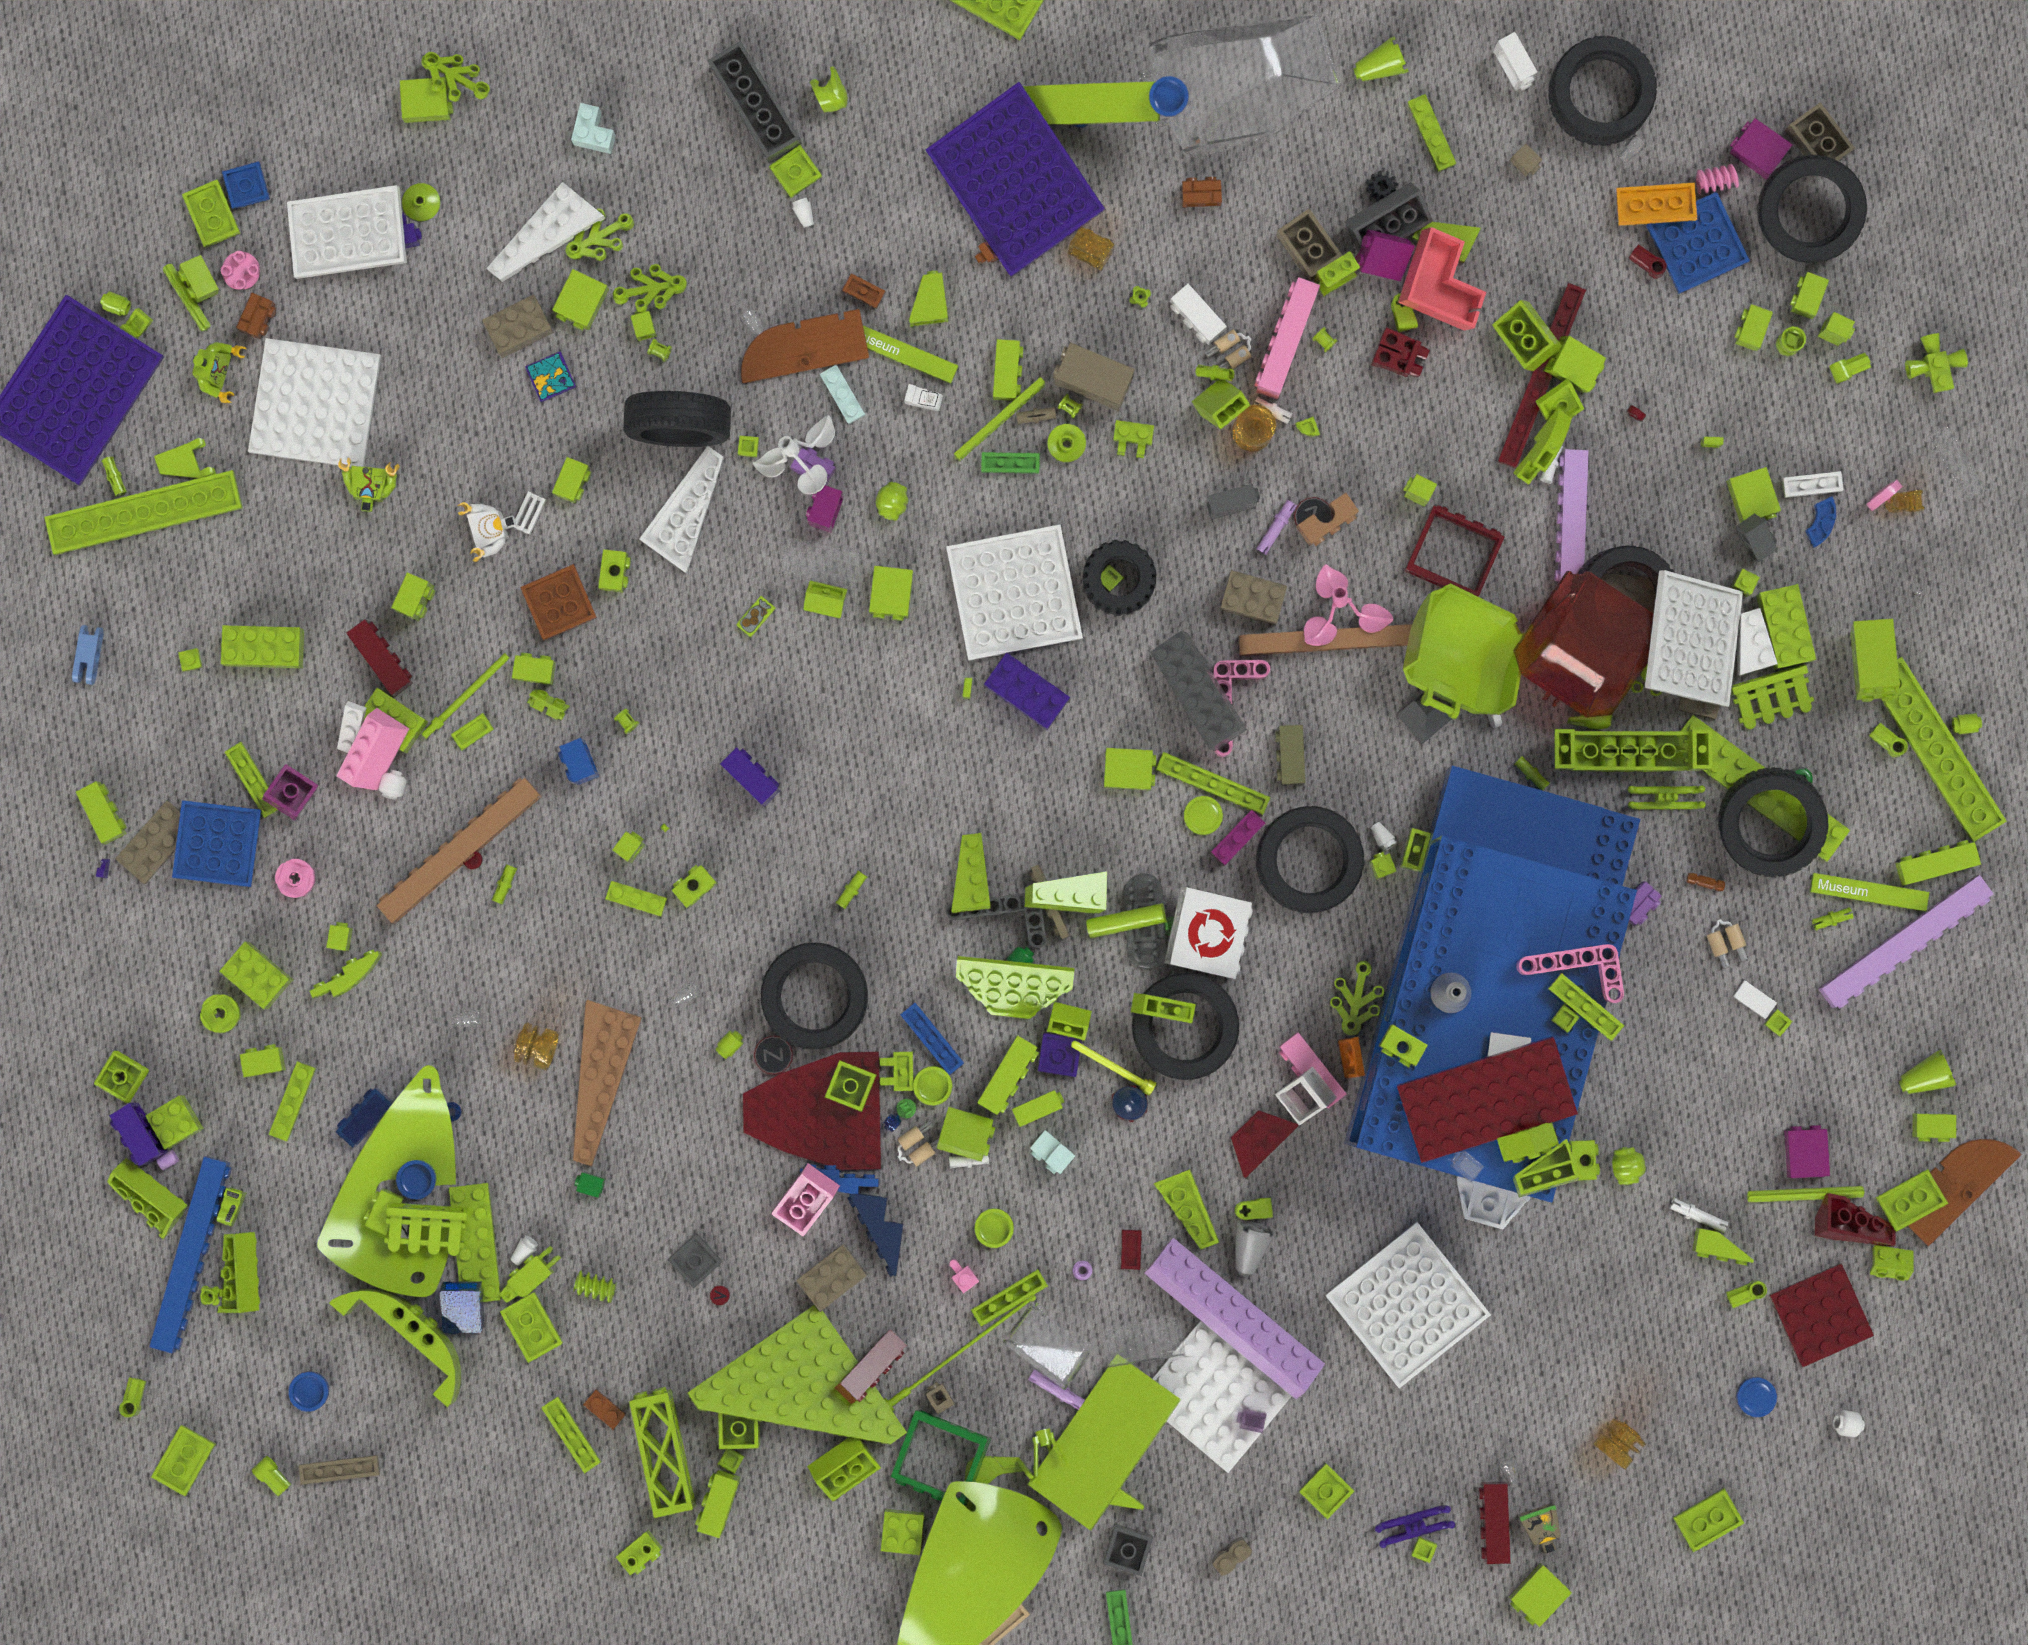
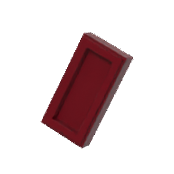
M1122 1229L1121 1269L1140 1270L1142 1230Z

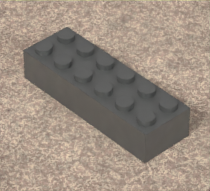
M741 41L707 60L709 67L768 163L802 144L799 135Z
M1178 632L1150 651V654L1209 750L1217 751L1247 731L1243 721L1187 632Z

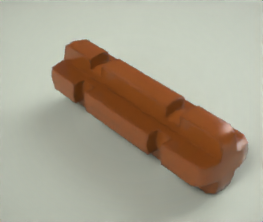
M1688 873L1687 883H1696L1698 886L1709 889L1715 888L1714 890L1720 892L1725 888L1724 881H1715L1714 878L1702 875L1697 876L1695 873Z

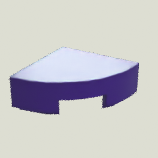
M102 859L100 861L101 867L97 868L96 877L108 879L110 859Z

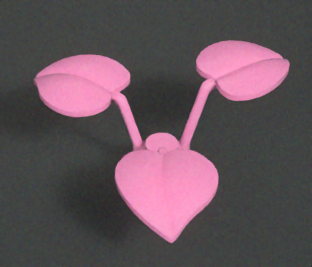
M1325 564L1318 574L1316 591L1323 598L1332 597L1331 613L1328 621L1323 617H1313L1307 621L1304 627L1305 642L1313 646L1330 643L1337 634L1336 626L1330 624L1335 608H1342L1347 603L1355 614L1360 617L1359 626L1366 632L1375 633L1381 631L1393 621V616L1388 610L1377 604L1364 605L1360 613L1352 603V599L1348 598L1347 578L1341 572Z

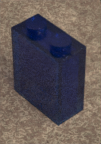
M482 1281L442 1282L440 1304L443 1333H482L484 1327Z

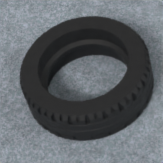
M1595 36L1576 43L1561 57L1549 82V105H1551L1550 109L1553 117L1556 118V122L1561 128H1564V132L1569 134V136L1574 137L1577 141L1586 142L1594 146H1598V144L1601 146H1608L1612 143L1617 144L1634 135L1649 117L1656 101L1657 80L1649 59L1634 44L1631 45L1630 42L1618 39V37ZM1603 59L1615 62L1623 67L1631 76L1635 86L1634 102L1630 110L1620 119L1608 123L1593 121L1582 115L1572 103L1570 97L1572 77L1582 65L1589 61Z
M1821 155L1796 157L1775 169L1764 183L1757 205L1759 225L1770 245L1783 256L1805 263L1828 261L1848 250L1859 237L1867 215L1866 194L1854 172L1843 163ZM1813 175L1822 176L1834 182L1841 190L1846 207L1844 219L1837 231L1824 240L1818 242L1797 240L1784 230L1780 222L1778 207L1781 196L1785 189L1799 178Z
M685 391L636 393L629 396L624 403L623 431L627 437L633 440L654 445L673 447L718 445L726 442L730 437L731 407L727 401L719 397Z
M1626 545L1601 551L1590 558L1577 573L1570 596L1573 618H1575L1578 629L1582 631L1586 639L1591 640L1592 644L1603 650L1616 653H1631L1650 648L1653 617L1646 626L1630 633L1618 632L1606 626L1599 617L1595 605V591L1599 580L1614 568L1621 566L1634 567L1647 575L1653 584L1655 593H1657L1659 571L1666 570L1674 573L1673 569H1670V565L1655 552L1640 546Z
M1763 768L1747 773L1745 777L1739 778L1726 792L1718 814L1720 836L1729 856L1745 870L1760 876L1764 875L1765 877L1787 876L1789 873H1796L1802 870V867L1808 866L1813 861L1812 859L1816 858L1821 852V848L1824 846L1827 838L1826 835L1828 834V814L1820 793L1805 777L1788 769ZM1781 790L1796 797L1805 809L1807 816L1805 834L1801 841L1787 852L1781 854L1758 852L1750 847L1741 835L1739 828L1741 811L1749 799L1763 791Z
M1319 806L1294 808L1277 817L1263 833L1256 853L1257 873L1266 892L1285 908L1300 913L1326 911L1341 904L1356 889L1364 869L1362 842L1350 822L1340 814L1335 813V811ZM1302 827H1318L1329 832L1338 841L1343 854V866L1337 880L1327 889L1316 893H1305L1290 887L1281 877L1277 866V853L1281 842L1289 833Z
M804 943L784 951L771 963L761 985V1007L771 1029L784 1041L804 1049L829 1048L849 1038L862 1022L868 1005V987L859 965L841 949L824 943ZM807 963L826 964L835 969L845 981L848 991L846 1008L842 1016L826 1028H803L794 1023L787 1016L781 1000L783 984L788 975L801 965Z
M1178 973L1158 980L1143 994L1168 998L1175 994L1191 993L1205 999L1215 1010L1219 1023L1218 1035L1213 1046L1204 1055L1195 1059L1180 1060L1164 1053L1154 1039L1152 1032L1153 1016L1133 1013L1132 1035L1137 1051L1152 1069L1170 1078L1193 1080L1215 1072L1230 1058L1239 1036V1017L1231 997L1218 983L1202 975Z

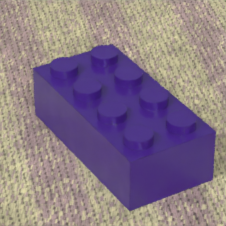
M1007 652L984 683L987 689L1047 731L1070 700L1068 695Z

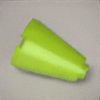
M1395 36L1386 40L1355 63L1356 67L1353 70L1357 79L1361 78L1362 81L1409 72L1408 68L1405 70L1403 68L1406 62L1399 45H1394L1393 40H1396Z
M1942 1050L1936 1051L1901 1075L1902 1080L1898 1081L1902 1091H1907L1908 1094L1950 1088L1957 1085Z

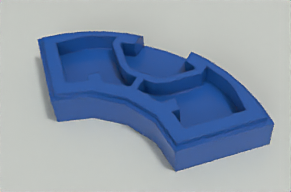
M1833 496L1814 505L1816 512L1815 520L1811 527L1805 530L1813 548L1824 542L1832 532L1836 520V505Z

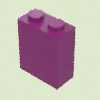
M1754 118L1751 123L1747 121L1741 129L1744 132L1740 138L1736 136L1730 144L1732 150L1729 153L1767 180L1792 144Z
M1368 229L1362 239V245L1355 260L1360 266L1359 270L1363 273L1401 282L1415 246L1408 239Z
M1810 1125L1809 1129L1802 1130V1126H1790V1130H1784L1787 1178L1830 1176L1827 1129H1821V1125Z

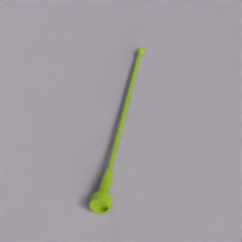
M1034 1295L1018 1305L909 1388L905 1387L889 1400L885 1397L884 1400L892 1412L895 1410L893 1406L908 1396L911 1390L1030 1301H1035L1036 1296Z

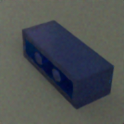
M379 1088L369 1089L363 1096L365 1100L361 1104L357 1103L350 1110L352 1114L347 1119L344 1117L337 1125L336 1133L352 1148L357 1147L393 1104V1101Z

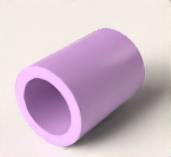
M171 1150L156 1159V1161L164 1171L179 1162V1158Z

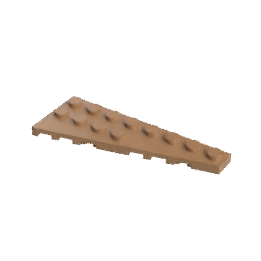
M587 1000L585 1004L573 1160L593 1166L642 1017Z

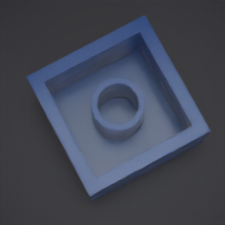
M578 738L559 746L560 752H558L561 762L566 764L568 768L565 772L569 781L580 785L600 777L585 740Z

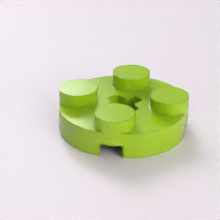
M212 995L203 1002L200 1018L208 1030L216 1033H226L234 1029L241 1018L240 1007L236 1000L228 995ZM217 1009L225 1011L223 1019L216 1017Z

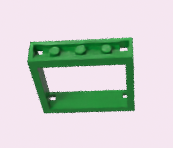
M915 1410L891 1478L896 1479L895 1483L906 1486V1484L914 1486V1491L923 1494L926 1491L931 1493L932 1498L942 1501L945 1491L900 1473L919 1421L979 1444L966 1482H976L992 1438L925 1411ZM961 1493L960 1497L956 1496L964 1506L967 1505L969 1499L963 1493Z

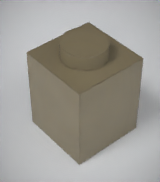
M1526 143L1512 156L1510 161L1527 177L1530 173L1534 175L1541 168L1539 164L1542 159Z

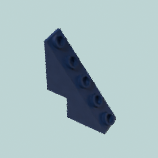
M850 1193L847 1199L852 1208H857L859 1212L857 1217L862 1225L866 1224L869 1230L866 1234L870 1241H875L878 1248L875 1250L881 1260L884 1258L888 1264L885 1266L890 1277L893 1275L897 1276L904 1223L885 1221L888 1197Z

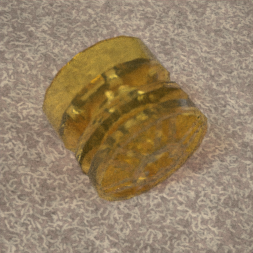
M1250 405L1237 416L1233 424L1232 435L1237 446L1249 452H1256L1265 448L1275 433V417L1264 406ZM1251 427H1254L1255 434H1252Z
M526 1022L515 1044L514 1061L521 1062L524 1057L523 1063L527 1065L533 1057L534 1067L547 1071L555 1054L559 1031L545 1028L542 1035H539V1026L535 1025L532 1030V1023Z
M1613 1418L1611 1422L1617 1427L1616 1430L1607 1425L1606 1429L1611 1436L1608 1438L1600 1434L1593 1445L1626 1470L1634 1461L1628 1452L1631 1450L1639 1454L1640 1451L1634 1445L1637 1443L1644 1448L1646 1443L1625 1422Z

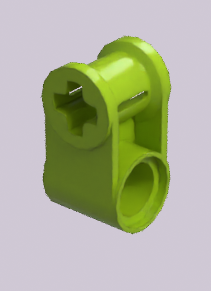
M1401 293L1395 295L1391 302V309L1398 333L1418 328L1413 309L1405 305L1403 307L1396 305Z
M1271 1197L1239 1202L1235 1206V1215L1242 1220L1272 1218ZM1244 1205L1245 1208L1249 1209V1212H1246V1216L1239 1212L1243 1209Z

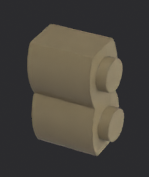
M1238 1537L1229 1544L1227 1549L1218 1552L1214 1556L1212 1564L1221 1576L1227 1575L1233 1571L1237 1563L1245 1561L1250 1556L1252 1549L1243 1537Z

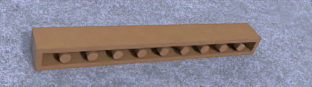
M519 778L516 780L509 792H502L497 797L498 801L495 804L487 805L482 810L483 814L477 818L475 816L467 823L469 826L465 830L460 829L452 836L454 839L451 842L443 843L438 848L439 852L436 855L428 856L423 861L424 865L418 869L416 867L408 874L410 877L407 880L399 881L393 887L395 890L392 893H386L379 899L380 903L377 907L391 923L395 924L464 865L463 862L472 858L475 855L473 854L474 852H479L542 797L528 779Z

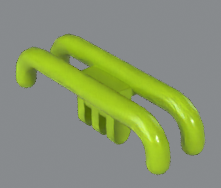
M1703 785L1629 786L1627 788L1630 794H1655V802L1630 801L1628 808L1633 810L1703 809L1706 806L1704 801L1675 802L1678 801V794L1704 793L1705 787Z

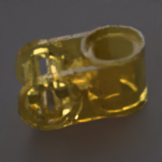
M1923 490L1895 493L1885 501V507L1891 513L1925 510L1921 495ZM1894 498L1899 501V507L1893 505Z

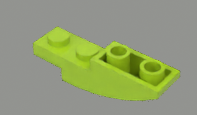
M1559 408L1556 409L1534 437L1537 443L1513 472L1528 485L1540 470L1544 473L1546 472L1566 438L1572 418Z
M373 949L364 953V957L359 960L353 958L346 961V966L342 967L345 975L339 973L332 976V981L328 983L322 981L313 985L314 989L309 991L312 998H318L329 992L332 993L333 997H338L354 988L376 966L382 956L381 951L375 952Z

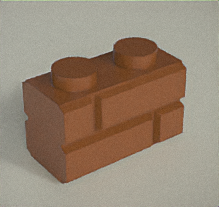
M1190 177L1186 178V181H1182L1183 208L1221 206V180H1216V177H1206L1205 180L1197 181V178Z
M251 293L236 328L243 333L261 339L262 335L265 336L268 332L269 325L267 323L269 319L275 316L276 304L269 299Z

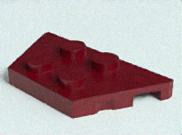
M1258 1110L1231 1137L1243 1177L1246 1178L1299 1125Z

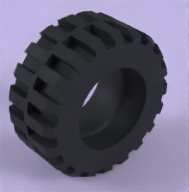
M1128 540L1105 542L1099 548L1094 549L1086 560L1082 576L1084 592L1087 594L1090 603L1092 602L1098 610L1101 609L1104 613L1109 615L1115 614V616L1130 615L1136 610L1139 611L1147 604L1154 592L1157 575L1154 562L1149 557L1148 552L1145 549H1141L1140 545L1136 543H1129ZM1115 560H1123L1129 562L1135 568L1138 581L1133 591L1127 595L1116 596L1105 590L1101 582V574L1108 563Z

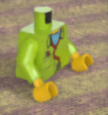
M214 342L208 345L206 350L199 349L198 354L193 359L194 368L192 375L197 379L200 390L215 398L219 397L222 403H232L227 400V395L234 396V393L230 391L221 392L220 390L223 388L231 359L230 353L236 357L244 358L245 356L239 354V350L246 349L245 347L239 345L232 347L229 344Z
M340 458L338 466L342 469L343 481L348 492L355 499L362 500L361 511L372 512L373 502H383L384 498H387L396 488V472L400 468L399 464L395 465V469L391 468V462L387 464L385 469L352 465L349 468L351 459L347 458L348 464H343Z

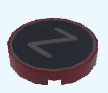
M1317 497L1306 498L1301 501L1294 513L1295 525L1298 526V524L1313 514L1322 523L1331 522L1333 514L1328 506L1329 504Z
M779 1036L765 1037L755 1048L754 1059L756 1065L767 1074L776 1075L784 1072L789 1068L793 1060L791 1045Z

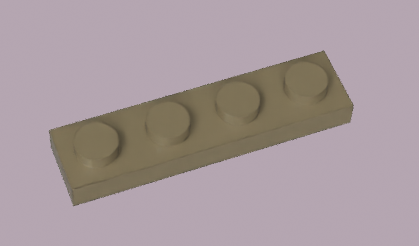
M1039 864L1031 867L1033 872H1030L1034 883L1047 881ZM1045 909L1049 919L1053 918L1056 924L1053 926L1057 937L1061 936L1062 939L1069 937L1070 933L1060 910Z
M378 1455L300 1464V1483L303 1485L380 1475Z

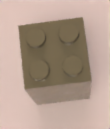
M1070 342L1069 346H1065L1062 351L1061 365L1057 364L1054 370L1053 378L1055 379V385L1119 411L1134 377L1135 369Z

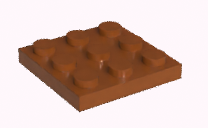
M574 564L520 587L543 641L597 618Z

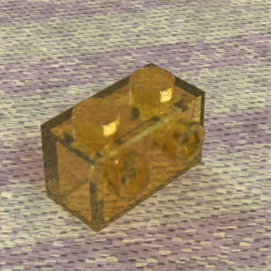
M1081 227L1070 242L1068 254L1102 271L1113 253L1114 243L1107 238L1095 234L1090 229Z

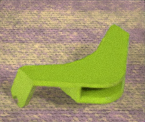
M985 1456L976 1482L989 1484L1001 1474L1023 1471L1033 1483L1037 1480L1020 1457ZM975 1457L970 1459L966 1465L965 1482ZM969 1499L965 1507L969 1511L974 1512L976 1506Z

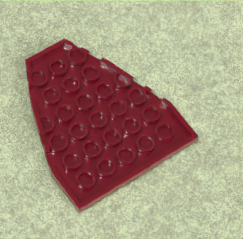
M879 1051L839 1052L783 1072L743 1093V1133L783 1152L825 1165H836L837 1169H881ZM839 1060L877 1075L862 1112L825 1097Z

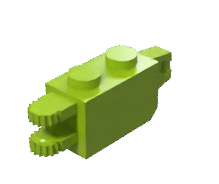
M551 1246L540 1255L528 1257L523 1262L525 1266L521 1270L516 1268L508 1275L510 1277L507 1281L508 1284L499 1294L506 1303L517 1296H528L554 1273L551 1267L561 1257L559 1255L555 1256L548 1264L543 1260L546 1255L552 1252L553 1248Z

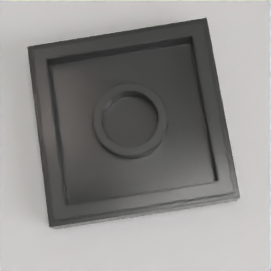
M697 1233L668 1259L693 1288L699 1285L723 1262Z

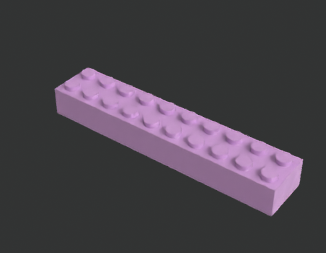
M1174 1238L1163 1247L1144 1272V1274L1295 1399L1306 1392L1325 1365V1363Z

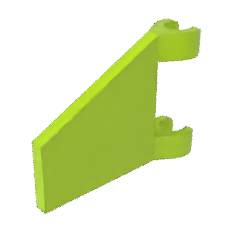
M197 438L187 444L155 455L154 458L160 474L190 478L215 475V469L212 467H206L200 471L193 451L205 447V440Z

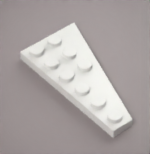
M562 182L487 267V270L501 282H504L520 272L529 263L538 261L542 255L554 251L573 239L576 234L583 230H588L592 224L604 220L605 217Z
M709 446L706 447L640 537L643 543L686 574L724 460L723 456Z

